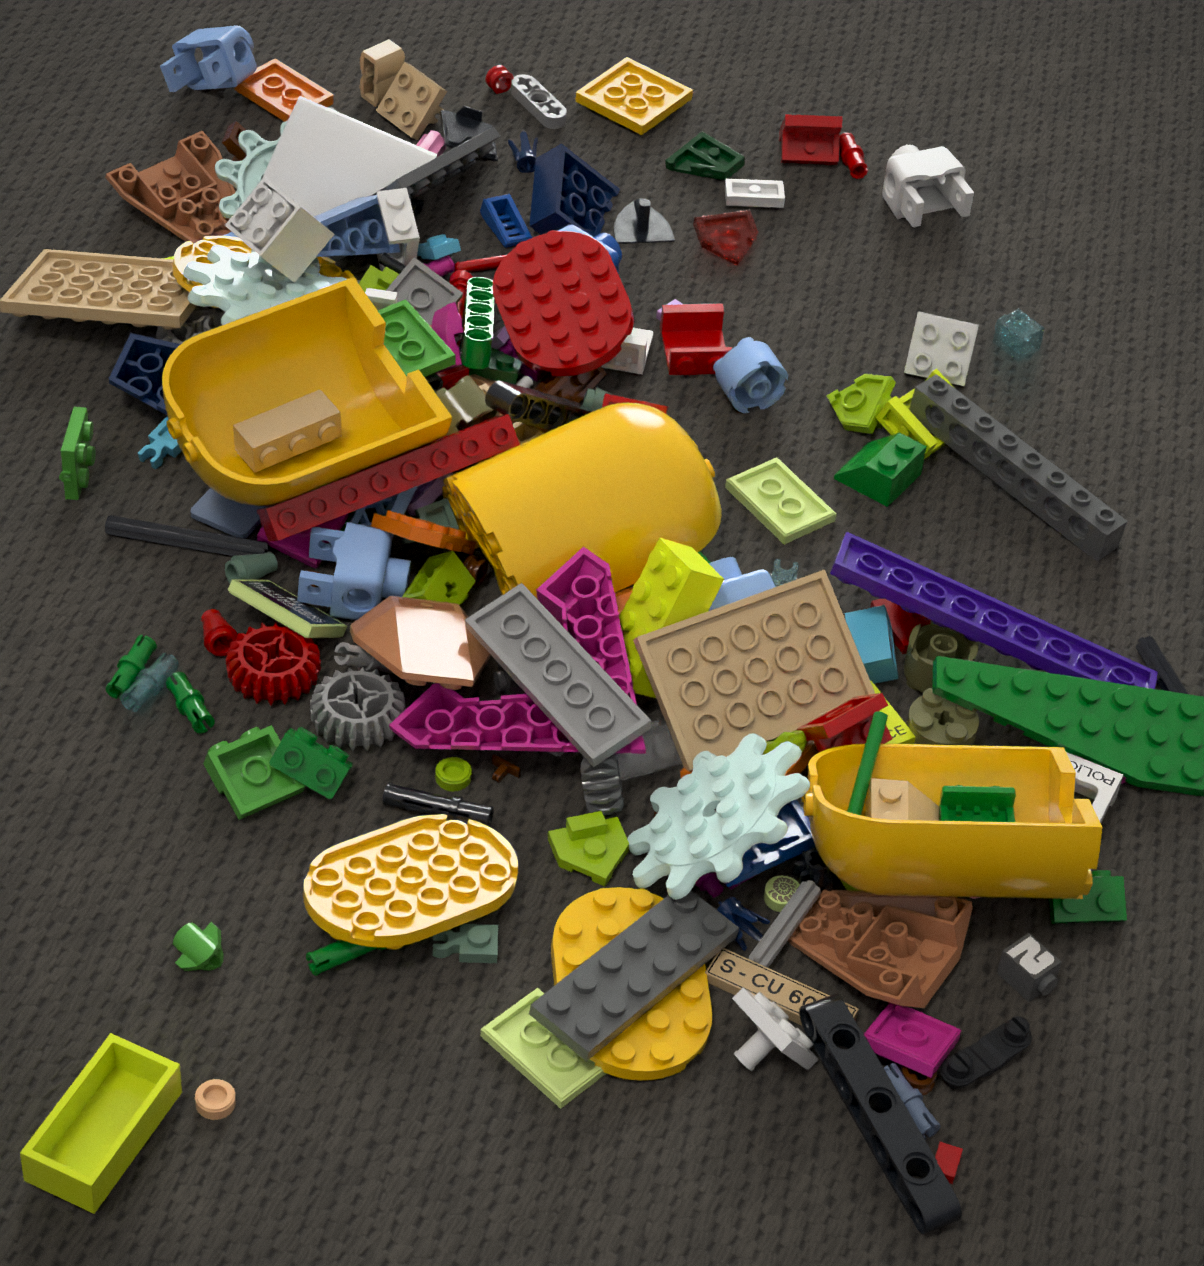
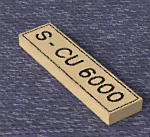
M725 948L716 954L705 971L709 984L733 995H736L742 988H745L754 996L760 991L771 1003L775 1002L789 1016L788 1020L801 1026L799 1008L829 996ZM845 1003L856 1020L859 1009Z

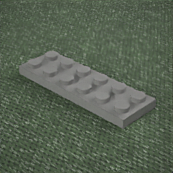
M522 583L465 619L466 628L593 767L652 728L651 720Z

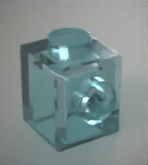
M1017 309L997 319L993 343L1015 360L1020 361L1040 351L1045 328L1022 310Z

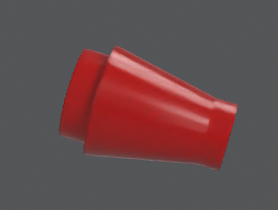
M207 610L201 617L204 646L216 656H226L227 652H229L230 643L236 641L238 634L218 610Z

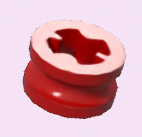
M497 65L488 71L485 81L496 94L507 92L511 88V81L514 77L503 65Z

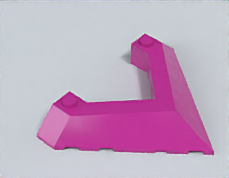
M583 546L536 590L537 599L637 705L610 566ZM434 683L389 724V728L415 749L579 752L527 694L503 695L501 700L479 701V697L463 698L453 689H447L442 687L440 683ZM639 736L616 753L646 754L643 736Z

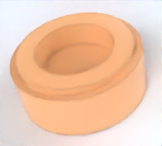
M212 1079L202 1083L195 1093V1105L198 1113L211 1120H219L230 1115L236 1105L235 1090L232 1085L220 1079Z

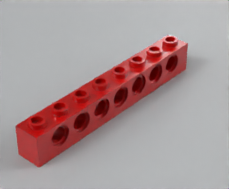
M509 414L496 416L289 500L257 510L268 541H280L520 445Z

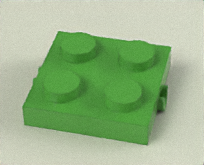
M84 407L73 408L61 448L63 471L60 473L59 478L64 482L65 499L79 500L82 488L88 487V466H93L95 462V446H90L93 437V422L88 421L87 408Z

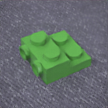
M272 725L262 730L259 727L252 728L243 733L240 739L229 744L227 741H222L213 745L208 750L203 764L219 794H225L239 820L302 793L306 787L304 784L270 766L269 761L281 742Z

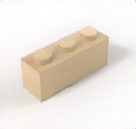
M317 390L234 424L235 450L253 472L256 473L342 437L341 412L321 390Z

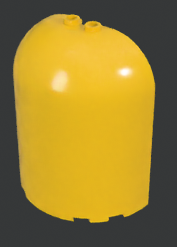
M354 277L191 337L179 345L170 355L162 376L163 397L169 419L166 422L171 437L177 440L187 462L204 483L215 492L227 499L245 505L267 506L277 504L434 442L447 434L452 416L419 369L408 373L407 376L384 345L386 322ZM321 390L341 412L342 437L254 473L235 450L233 425Z
M617 403L597 409L443 480L445 486L442 487L443 498H448L459 530L466 531L465 538L476 542L475 549L480 547L494 568L498 587L502 595L522 583L537 598L536 590L583 546L609 564L614 592H618L638 581L648 561L649 554L654 549L659 538L690 546L696 552H699L715 536L722 516L719 496L713 481L715 472L710 461L703 459L695 442L673 418L654 407L639 403Z
M865 744L830 748L819 752L809 761L808 780L810 781V787L806 794L801 797V802H804V816H809L814 844L826 866L839 879L858 890L876 895L1052 899H1083V895H1088L1093 882L1090 869H1097L1102 825L1089 799H1074L1076 772L1064 747L880 744L871 778L908 781L938 806L943 786L1013 787L1016 792L1013 806L1015 822L878 819L865 817V803L861 815L847 812Z

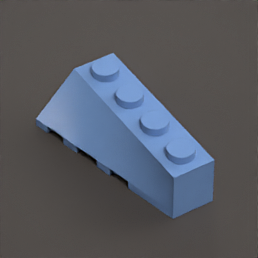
M377 195L356 198L314 216L334 233V236L316 257L401 252L399 244L389 245Z

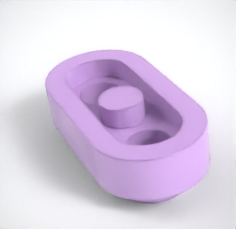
M451 472L417 486L406 509L408 514L416 516L414 510L432 504L438 496L443 495L442 487L445 486L443 480L454 474Z

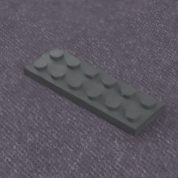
M492 127L397 178L384 190L407 188L409 199L411 200L412 196L416 199L429 190V188L432 190L443 183L445 179L449 181L461 171L465 172L477 163L475 159L479 156L480 158L485 156L495 148L492 143L500 137V134L495 127Z
M693 891L677 900L672 899L668 895L530 1005L529 1015L587 1062L736 939L739 927Z

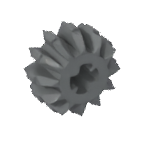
M611 755L595 767L586 758H583L580 769L588 811L590 813L602 811L603 816L622 811L624 806L622 780L615 756Z

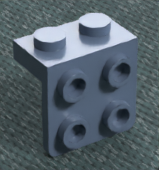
M210 488L190 511L193 519L232 536L247 538L261 523L257 510L265 506L237 503L223 497Z

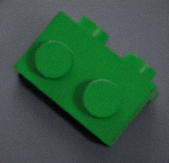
M299 727L297 731L290 728L270 759V766L326 798L332 799L353 766V763L347 760L349 755L333 745H330L327 749L316 742L318 737L304 728Z
M943 786L939 801V821L1015 822L1013 808L1016 797L1015 788L1000 786Z
M1110 870L1091 871L1093 884L1088 895H1083V899L1049 898L1051 923L1126 921L1124 877L1111 876Z

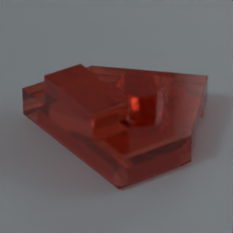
M750 210L694 217L693 226L701 247L737 266L758 236V230Z

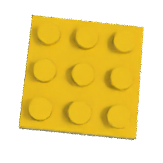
M626 57L578 90L575 102L643 135L690 101L693 90Z

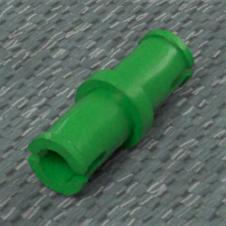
M143 635L137 636L128 654L121 657L117 664V672L105 688L110 697L115 699L119 697L120 700H125L136 679L142 678L146 671L145 665L157 648L156 642L151 637L146 635L145 637Z
M173 673L172 675L178 684L175 685L173 680L168 677L166 687L176 699L178 711L180 714L186 715L196 733L207 732L208 730L202 721L205 720L208 726L212 728L215 720L204 705V697L200 691L192 687L185 673Z

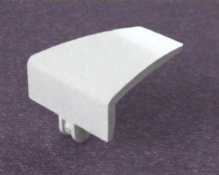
M299 96L263 178L269 179L312 216H317L356 198L373 196L377 191L388 187L397 178L435 159L438 154Z

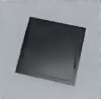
M463 106L456 113L447 110L440 111L444 146L455 148L493 127L491 124L482 122V111ZM494 141L492 145L495 148L482 158L498 161L496 143Z

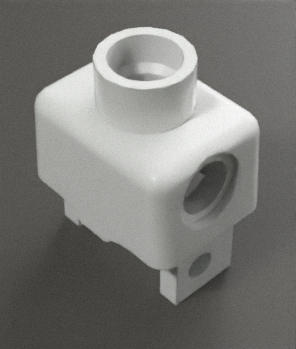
M905 145L897 149L887 162L882 195L897 219L906 218L912 227L921 226L923 214L955 208L961 217L970 216L974 192L964 180L965 168L947 148L937 147L919 151L914 145Z

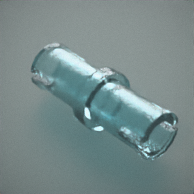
M164 652L159 655L158 659L148 669H142L137 674L133 685L120 696L123 706L128 710L132 709L133 712H136L151 695H157L163 689L167 678L179 668L176 658L171 654L167 656V653Z

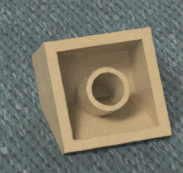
M871 778L865 802V817L888 820L939 821V806L908 781Z

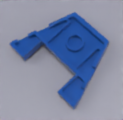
M797 799L785 804L777 815V818L784 821L788 826L786 835L777 843H758L748 849L742 857L743 869L734 880L725 883L727 887L736 885L801 854L802 851L816 847L811 834L809 818L804 816V810Z

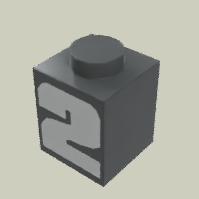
M1028 933L1002 951L997 974L1030 1002L1040 994L1046 996L1054 990L1059 981L1057 975L1061 961Z

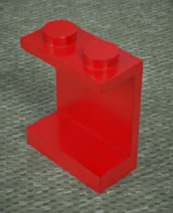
M723 304L662 305L660 331L669 375L716 374L713 369L715 362L723 358L732 349V347H725L723 338Z

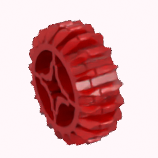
M275 622L274 626L266 627L261 623L259 629L248 627L246 634L238 633L236 641L230 643L229 652H227L226 657L227 677L229 682L232 683L236 692L241 691L244 699L254 696L256 704L266 699L270 706L275 700H281L286 705L288 697L299 701L301 693L309 694L312 685L317 684L319 671L321 670L320 651L312 638H305L287 626L279 627L277 622Z

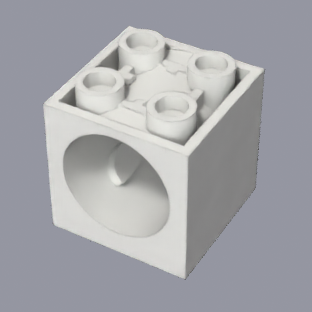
M266 177L260 181L225 224L230 231L260 257L294 283L334 236L333 232Z

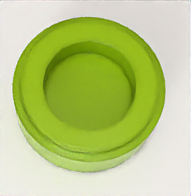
M458 757L445 758L436 766V783L447 791L463 790L471 782V766L467 761Z

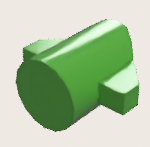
M212 922L204 930L194 923H188L175 935L173 946L182 953L175 963L184 971H209L217 969L222 965L221 930Z

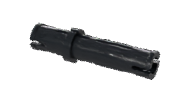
M390 782L385 787L382 800L385 806L389 805L427 815H447L448 821L458 820L465 824H468L469 819L490 827L494 814L493 806L463 801L462 796L454 795L453 798L395 785Z

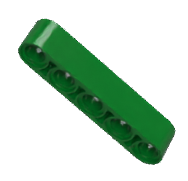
M473 277L467 282L461 362L465 367L471 369H485L490 363L493 338L494 295L492 289L493 281L484 277Z

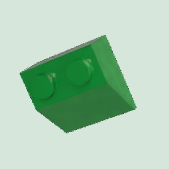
M900 432L868 442L834 475V479L888 507L921 475L927 446Z

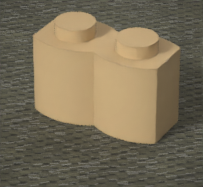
M389 39L362 51L360 56L362 72L360 79L361 96L375 107L379 106L405 60L402 48Z

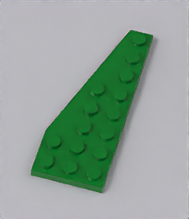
M936 656L934 659L933 694L970 711L975 708L994 717V722L1006 726L1008 723L1023 730V735L1046 746L1064 747L1067 753L1077 755L1090 762L1123 774V777L1126 778L1125 782L1136 787L1204 796L1203 696Z

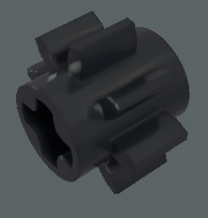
M812 849L808 852L802 851L800 861H795L793 875L799 877V884L811 880L815 882L822 892L823 890L832 891L833 882L839 880L826 866L817 849Z

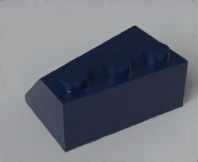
M560 144L536 158L529 226L542 235L573 224L595 237L600 234L605 223L604 213L610 211L613 203L610 201L611 198L617 196L620 189L567 147Z
M130 333L109 377V384L167 415L162 388L163 370L170 355L181 344Z

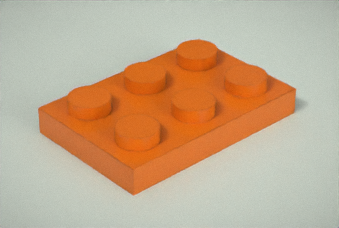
M273 59L258 67L251 76L234 87L235 91L284 122L288 121L299 96L325 107L333 105L332 93L277 59Z

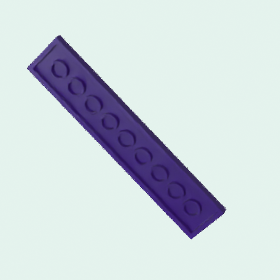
M849 532L845 533L830 574L836 576L838 580L845 584L855 585L867 590L876 598L886 599L898 604L909 613H917L929 618L940 627H948L960 632L967 639L975 642L980 641L993 647L1002 655L1013 656L1026 662L1028 666L1036 670L1151 689L1156 687L1158 672Z

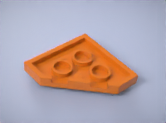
M387 510L386 516L374 513L371 526L438 548L457 552L462 551L473 555L476 545L475 541L465 538L466 531L448 526L445 527L419 518H412Z

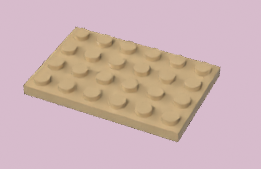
M44 249L0 299V312L12 313L17 317L37 315L45 319L71 318L76 322L95 320L102 321L104 324L129 323L135 327L152 325L172 330L181 328L197 305L188 301L190 292L177 283L172 271V259Z
M825 570L638 636L633 640L683 767L687 771L693 770V760L700 752L709 751L716 756L723 755L727 757L736 750L741 740L749 734L755 733L767 742L776 739L783 732L796 731L797 728L853 697L875 694Z

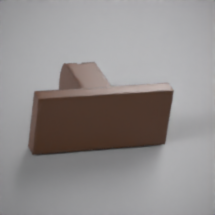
M493 754L492 764L497 766L498 769L494 772L492 780L499 783L508 773L517 778L521 777V769Z

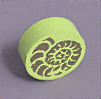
M775 876L766 883L764 891L766 905L774 911L781 912L800 884L788 876Z

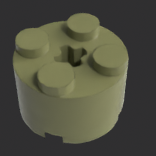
M470 376L460 379L448 391L445 388H441L435 392L452 416L450 428L445 436L499 416L498 412L486 405V394Z
M932 620L929 625L922 627L921 624L917 625L910 634L904 662V674L907 685L911 689L921 692L932 688L933 661L936 656L976 661L978 642L967 639L962 633L951 628L940 627L933 623Z
M929 688L910 706L906 725L916 737L914 744L974 746L979 727V717L977 709L973 708L970 711L933 694L932 688Z

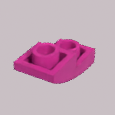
M453 302L434 312L431 328L456 355V364L436 373L462 365L460 349L456 344L455 337L464 333L461 315L458 313L456 303Z

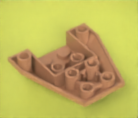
M203 131L180 140L174 157L138 172L129 163L106 174L105 178L125 201L185 242L191 241L195 244L203 240L205 236H224L232 232L225 226L229 219L222 216L219 210V203L222 198L235 194V189L232 184L222 181L217 177L215 164L222 159V156Z
M389 596L350 626L353 642L398 677L405 679L407 683L423 686L426 685V682L440 683L442 687L453 690L461 689L462 686L472 687L491 656L466 628L465 619L468 616L460 605L456 603Z
M823 890L788 939V942L866 996L900 1006L925 1008L960 960L973 906L971 901L948 896L876 895L864 891Z

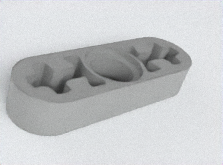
M521 74L512 79V96L543 126L550 129H559L565 126L566 108L534 77Z

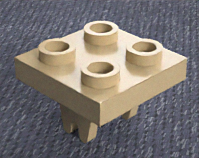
M404 62L376 111L411 138L418 140L428 123L434 124L438 122L435 115L437 113L440 114V111L443 110L439 105L447 91L418 69Z

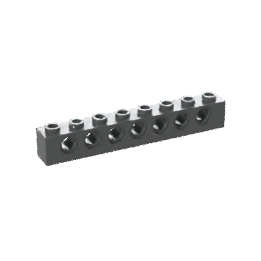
M937 374L915 387L909 410L937 438L1097 562L1118 548L1128 522L1126 519Z

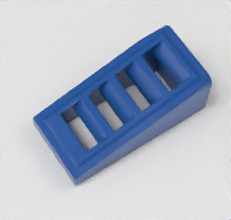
M510 194L483 199L480 213L505 248L516 246L518 243L532 238ZM510 227H514V228H515V229H511V230H505L506 228H510ZM520 234L519 236L509 237L510 235Z

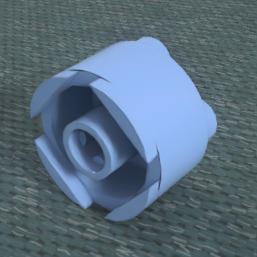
M751 337L740 340L736 347L725 354L723 358L717 360L713 366L718 384L734 408L742 413H749L747 408L759 406L760 409L772 406L780 399L786 389L784 382L785 378L788 380V374L766 343L754 341Z

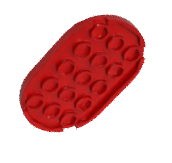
M552 230L546 234L520 242L507 254L495 272L492 286L493 295L513 348L519 359L535 371L537 369L549 371L552 376H573L592 371L613 359L622 350L621 345L627 335L632 333L634 325L633 310L612 258L599 241L588 235Z

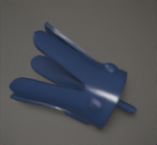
M522 131L520 133L521 151L518 150L512 140H508V144L517 162V169L522 173H530L535 171L538 138L534 139L533 150H531L527 133Z
M730 897L723 903L721 901L718 902L720 906L717 911L739 927L736 941L744 951L747 949V946L742 939L743 933L741 930L756 941L762 939V933L752 923L760 921L764 924H769V920L746 909L736 897Z

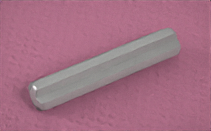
M808 880L800 884L751 952L749 960L769 968L820 896L821 889L816 886L815 882Z

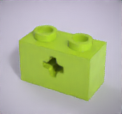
M449 551L429 557L402 597L460 605L468 598V592L475 583V579L455 552Z

